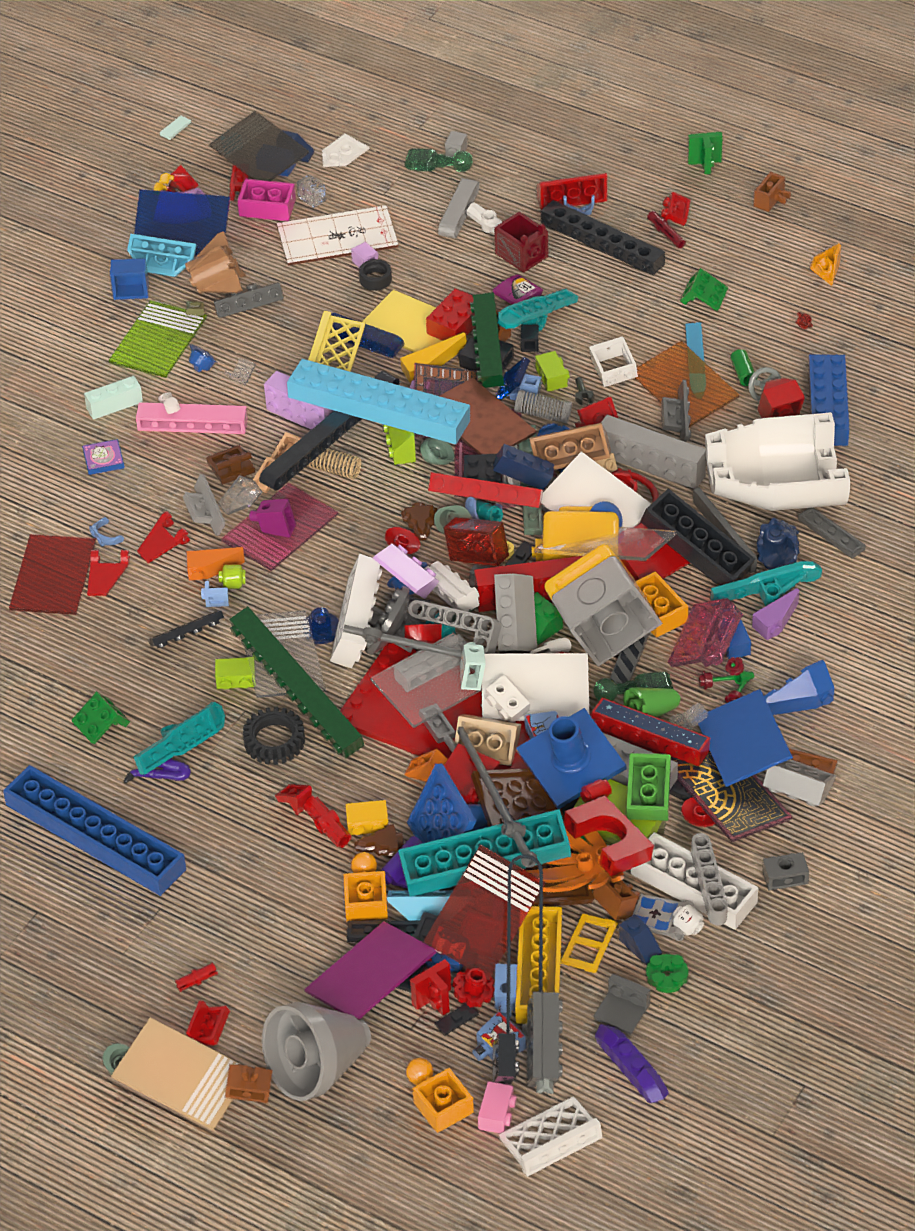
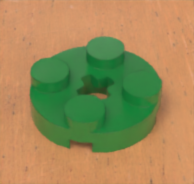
M654 955L650 958L646 968L647 982L650 986L652 984L656 987V990L659 992H677L688 981V966L680 955ZM670 971L672 973H670V976H665L663 972Z

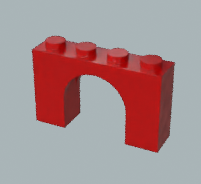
M606 796L565 811L564 826L574 839L594 831L611 832L621 839L620 842L601 850L599 864L611 877L651 861L654 848L652 842Z

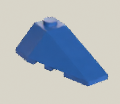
M824 660L805 667L801 670L802 674L794 680L789 678L781 689H773L764 696L773 715L816 709L834 701L835 688Z

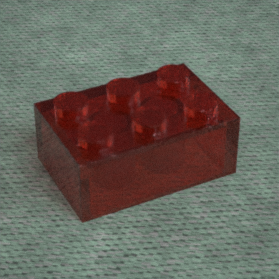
M455 517L443 527L450 561L499 566L509 557L503 522Z

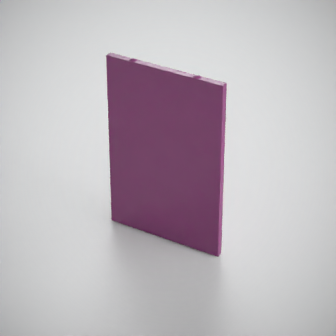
M382 922L309 984L304 991L338 1012L353 1015L359 1020L437 952L436 949L396 927Z

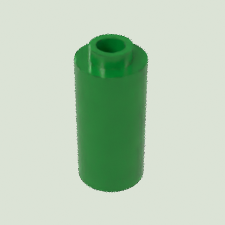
M738 349L731 354L730 359L740 384L748 386L755 370L747 351Z

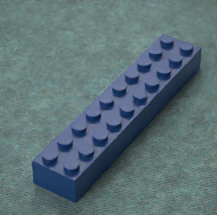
M31 765L3 790L6 806L159 896L186 871L183 853Z

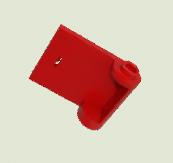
M458 743L444 767L466 804H477L479 798L471 778L472 772L477 771L465 746ZM477 752L486 770H496L500 765V761Z

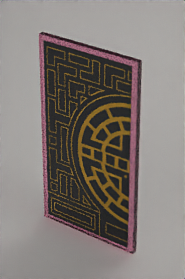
M710 750L700 766L671 756V760L678 763L677 780L731 842L792 820V815L768 788L763 786V783L756 775L726 787Z

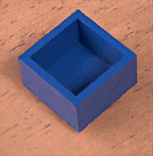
M146 258L111 260L110 277L114 300L148 298L149 280Z

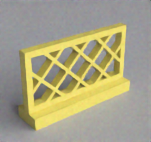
M324 311L308 360L330 366L329 363L337 360L340 366L336 368L351 372L365 329V323L331 316V312ZM333 322L340 323L343 327L335 331L332 327ZM352 327L360 328L359 332L353 335L349 329ZM346 331L349 337L341 340L338 334ZM335 336L338 342L330 345L328 339ZM352 340L355 346L347 349L344 343ZM341 345L345 351L336 354L333 349ZM331 351L333 357L326 360L323 354ZM348 355L350 361L343 364L340 358Z

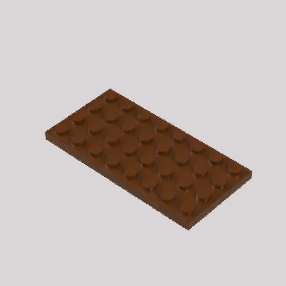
M530 769L487 770L513 821L559 810ZM473 771L471 778L488 827L503 824L504 820L479 772ZM560 808V813L564 823V813L562 811V808ZM571 849V853L578 854L576 851ZM548 863L541 864L542 869L562 866ZM535 865L516 871L538 870L539 868ZM514 878L537 891L538 894L536 896L512 881V885L533 896L535 900L532 901L511 889V892L532 903L531 906H539V889L521 879ZM565 882L543 883V887H551ZM588 883L569 891L543 892V907L592 904L595 898L592 890L588 888ZM513 897L514 901L518 902L523 906H528L525 903Z

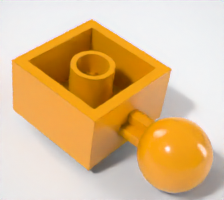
M367 852L358 853L351 861L353 873L344 874L346 922L388 919L385 871L376 872L377 861L372 854Z
M415 1058L409 1062L406 1068L408 1080L412 1084L417 1085L413 1087V1102L436 1133L474 1113L473 1097L450 1068L433 1076L432 1064L424 1058Z

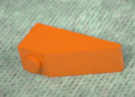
M243 547L187 551L189 580L209 579L218 575L219 571H223V566L226 564L241 565L245 563Z

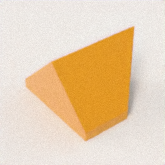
M838 243L815 256L810 266L814 273L831 286L840 265L841 244Z

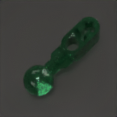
M413 148L407 152L404 165L410 171H433L437 167L453 166L458 172H466L471 169L473 158L467 151H458L453 156H445L444 154H438L433 149Z
M654 672L639 674L634 680L616 684L610 678H602L595 683L593 692L599 701L601 698L613 701L617 695L624 694L626 690L632 687L674 688L669 673Z

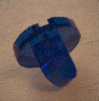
M324 607L314 609L304 620L307 624L302 625V627L308 626V629H302V631H309V633L303 634L310 637L305 639L314 641V644H327L334 641L339 622L338 618L329 613L328 609Z

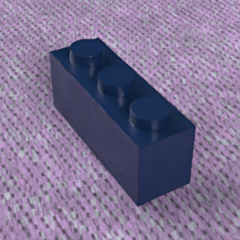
M503 444L496 455L493 471L542 490L545 489L553 477L554 470L553 463L506 444Z

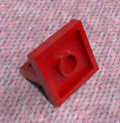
M611 396L577 409L580 421L574 424L578 428L601 423L606 415L618 418Z
M444 959L410 979L412 1005L416 1010L430 1003L432 1008L438 1010L442 1016L450 1012L449 991L452 990L450 964Z

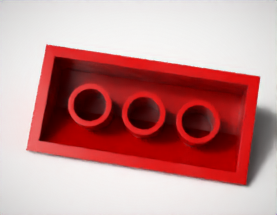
M607 173L538 183L537 200L540 210L546 207L552 200L564 205V195H566L567 203L572 206L590 204L592 195H594V203L606 202Z

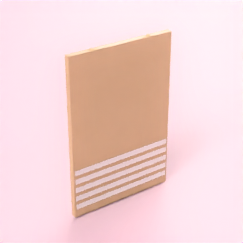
M150 1017L121 1062H119L111 1078L214 1131L233 1101L231 1098H225L229 1064L236 1065L240 1063Z

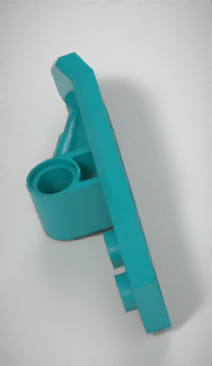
M563 289L546 296L533 297L518 302L498 312V324L505 329H515L520 324H539L540 332L546 324L549 313L577 303L579 296L567 289Z
M800 561L760 572L743 580L711 588L710 600L715 605L734 599H741L748 595L759 594L764 605L767 606L783 597L795 584L799 582H814L821 578L822 568L813 561Z
M211 702L204 709L182 723L163 727L160 730L162 739L133 756L139 773L142 775L147 774L173 756L185 754L218 733L225 723V713L222 705Z

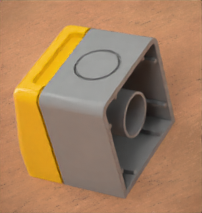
M607 544L599 545L545 583L546 592L569 630L598 667L663 624L631 573Z

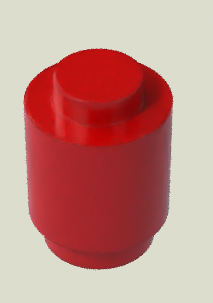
M599 779L583 786L582 792H580L582 801L588 803L603 796L608 798L612 794V788L606 779Z

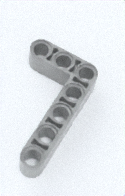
M414 600L409 604L408 612L415 618L476 632L473 642L476 645H482L484 641H487L484 654H495L501 630L498 620L419 600ZM422 606V611L418 614V608ZM439 610V616L435 618V612ZM456 614L457 619L455 622H452V617ZM474 618V624L470 627L469 622ZM491 622L492 627L487 631V625Z

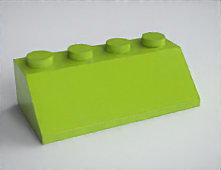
M383 424L384 433H388L385 437L386 444L390 445L388 447L389 458H393L394 465L416 462L414 433Z

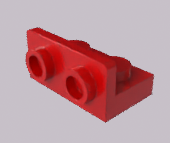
M672 191L670 196H666L662 206L664 208L660 217L684 226L687 222L691 200Z

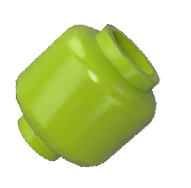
M226 564L223 566V571H219V582H222L223 588L240 589L242 584H245V569H242L241 565Z

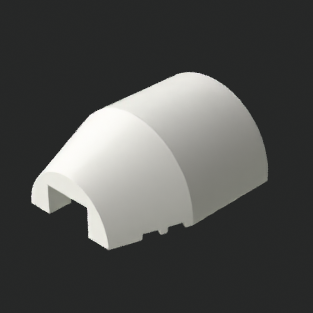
M832 413L761 418L753 420V424L747 426L739 424L737 429L728 431L725 428L705 434L707 470L712 494L769 511L846 505L849 499L850 477L847 468L837 469V457L834 450L835 423Z

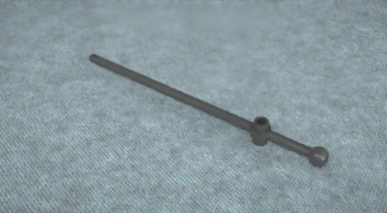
M458 727L457 733L504 820L501 829L502 834L514 839L522 855H531L537 859V855L529 851L523 840L526 827L519 822L513 821L468 734L463 727ZM521 859L525 867H533L536 864L531 859Z

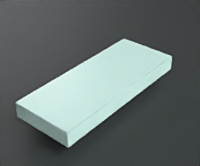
M179 116L163 129L160 135L170 140L188 126L191 120Z

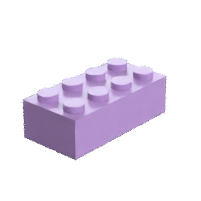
M276 371L264 383L267 410L311 430L334 411L288 398L287 381L290 376Z

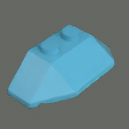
M130 234L127 251L133 259L146 258L148 273L176 277L186 268L185 263L194 259L197 245Z
M388 890L387 901L409 921H420L424 911L443 917L444 923L447 920H451L471 900V890H436L413 897L409 896L408 891Z

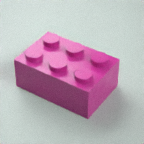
M245 179L238 198L239 216L289 221L296 201L295 184Z

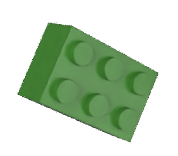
M630 753L627 792L628 819L668 821L671 755Z

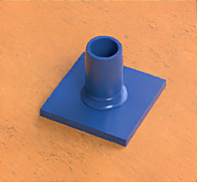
M585 708L569 717L562 716L556 718L550 724L549 729L516 747L518 754L557 809L579 798L583 786L599 779H606L608 781L627 769L622 758Z
M435 764L407 821L414 836L423 843L487 828L488 824L481 804H466L444 765Z

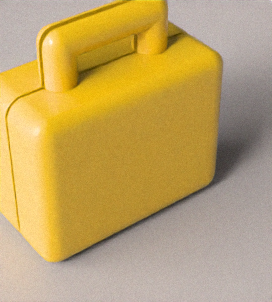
M562 506L559 511L546 512L543 518L542 546L550 548L566 545L560 550L542 548V561L584 556L601 544L609 545L618 556L619 518L614 512H590L593 506Z

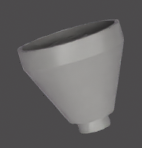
M293 1002L273 1009L266 1018L262 1032L264 1060L267 1069L272 1070L273 1081L286 1096L297 1101H305L325 1094L363 1054L365 1047L371 1041L369 1026L363 1019L358 1020L350 1014L303 1002Z

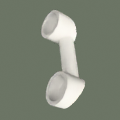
M171 392L164 393L158 397L159 402L164 403L167 414L181 409L178 400L172 396Z

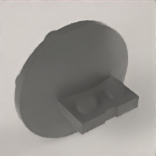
M402 586L401 589L396 588L392 599H389L384 608L386 612L383 611L378 620L379 623L376 622L373 628L379 629L385 634L405 638L404 625L426 624L407 613L410 588ZM389 642L367 643L366 653L372 656ZM396 644L408 652H411L413 649L412 647Z

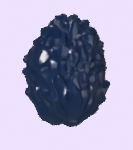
M772 518L769 524H762L760 526L756 550L758 552V561L764 564L767 569L771 570L797 563V556L800 551L797 536L799 531L796 530V526L790 525L784 520L779 521L777 518Z

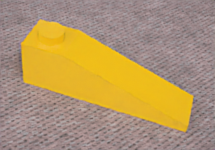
M459 334L400 358L401 370L410 384L412 380L416 381V364L444 365L466 346V334Z

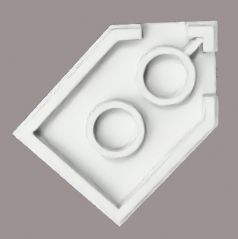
M344 134L322 150L323 167L347 166L369 150V147Z

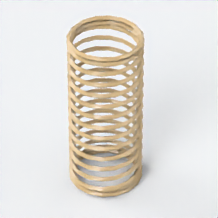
M326 449L325 456L323 452L321 456L319 455L316 458L315 464H313V460L307 465L310 468L321 469V471L354 480L359 475L361 469V458Z

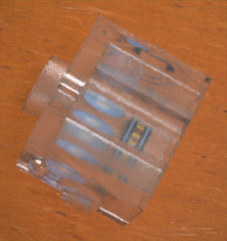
M310 174L297 181L299 199L313 208L326 201L325 184Z

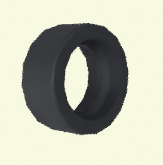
M378 259L364 262L359 268L360 284L368 290L378 291L385 289L392 281L390 265L386 261ZM373 272H380L384 274L383 276L377 278H371L366 276Z

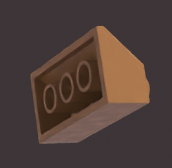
M602 423L529 439L533 455L553 463L554 470L567 467L580 452H583L594 461L610 458L611 455L607 432Z

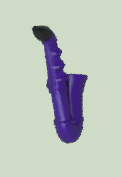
M170 758L158 766L160 769H153L145 775L140 774L138 769L131 770L123 782L128 783L134 777L184 781L191 775V769L184 762Z

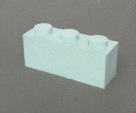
M134 376L84 393L86 409L93 420L143 402L141 386Z

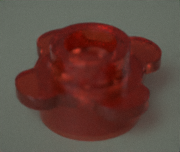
M800 312L796 314L798 316L796 324L803 329L813 327L812 318L808 314Z

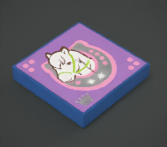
M118 439L82 446L89 475L125 468Z

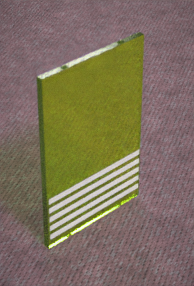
M150 300L108 361L111 364L166 378L206 320L207 315H186V309Z

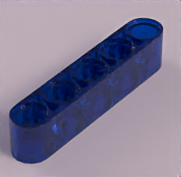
M337 313L331 314V316L357 321ZM333 322L332 327L336 331L343 326L340 323ZM365 324L359 347L394 358L403 348L404 341L398 335ZM352 327L349 330L353 335L359 332L360 328ZM346 331L338 334L341 340L349 337ZM352 340L348 341V343L355 345Z

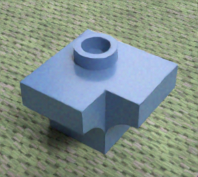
M523 374L522 381L519 382L520 385L510 393V400L516 401L519 390H524L526 393L529 392V394L532 392V396L535 393V397L536 394L539 396L542 384L541 377Z

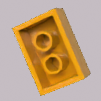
M653 572L636 581L663 623L651 631L656 638L688 622V605L657 572Z

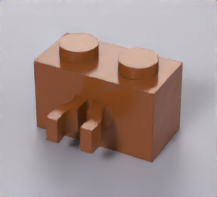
M770 172L754 191V207L769 212L777 201L786 204L787 198H791V192L785 190V177Z
M609 877L603 886L593 890V896L616 921L633 915L640 892H633L632 884L626 885L622 880L612 882L611 877Z
M229 1064L225 1098L268 1103L272 1070L264 1067Z

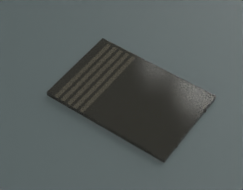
M256 111L209 144L211 148L250 178L261 181H272L309 154L306 148Z

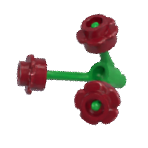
M739 657L730 658L725 665L726 672L733 676L712 678L711 672L705 673L703 671L702 675H699L700 687L706 690L713 687V682L734 680L740 686L737 691H731L725 696V702L729 703L743 697L741 691L747 682L754 679V673L744 671L743 661Z

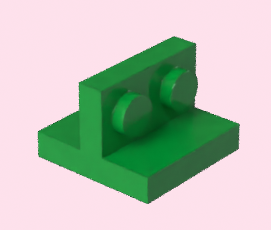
M722 131L688 134V165L702 164L704 174H711V167H714V163L722 162Z

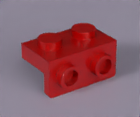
M203 1000L198 1001L186 1035L205 1046L217 1045L230 1010L227 1006L208 1007Z

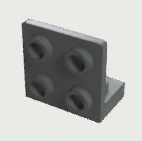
M612 973L608 979V993L594 1014V1020L631 1035L650 1005L651 989Z

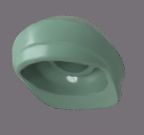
M427 438L422 442L420 451L427 463L446 465L454 461V451L449 443L434 438Z

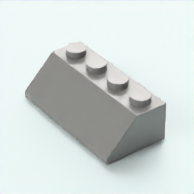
M521 574L494 575L497 620L501 625L498 638L499 653H530L532 650L537 649L533 576Z

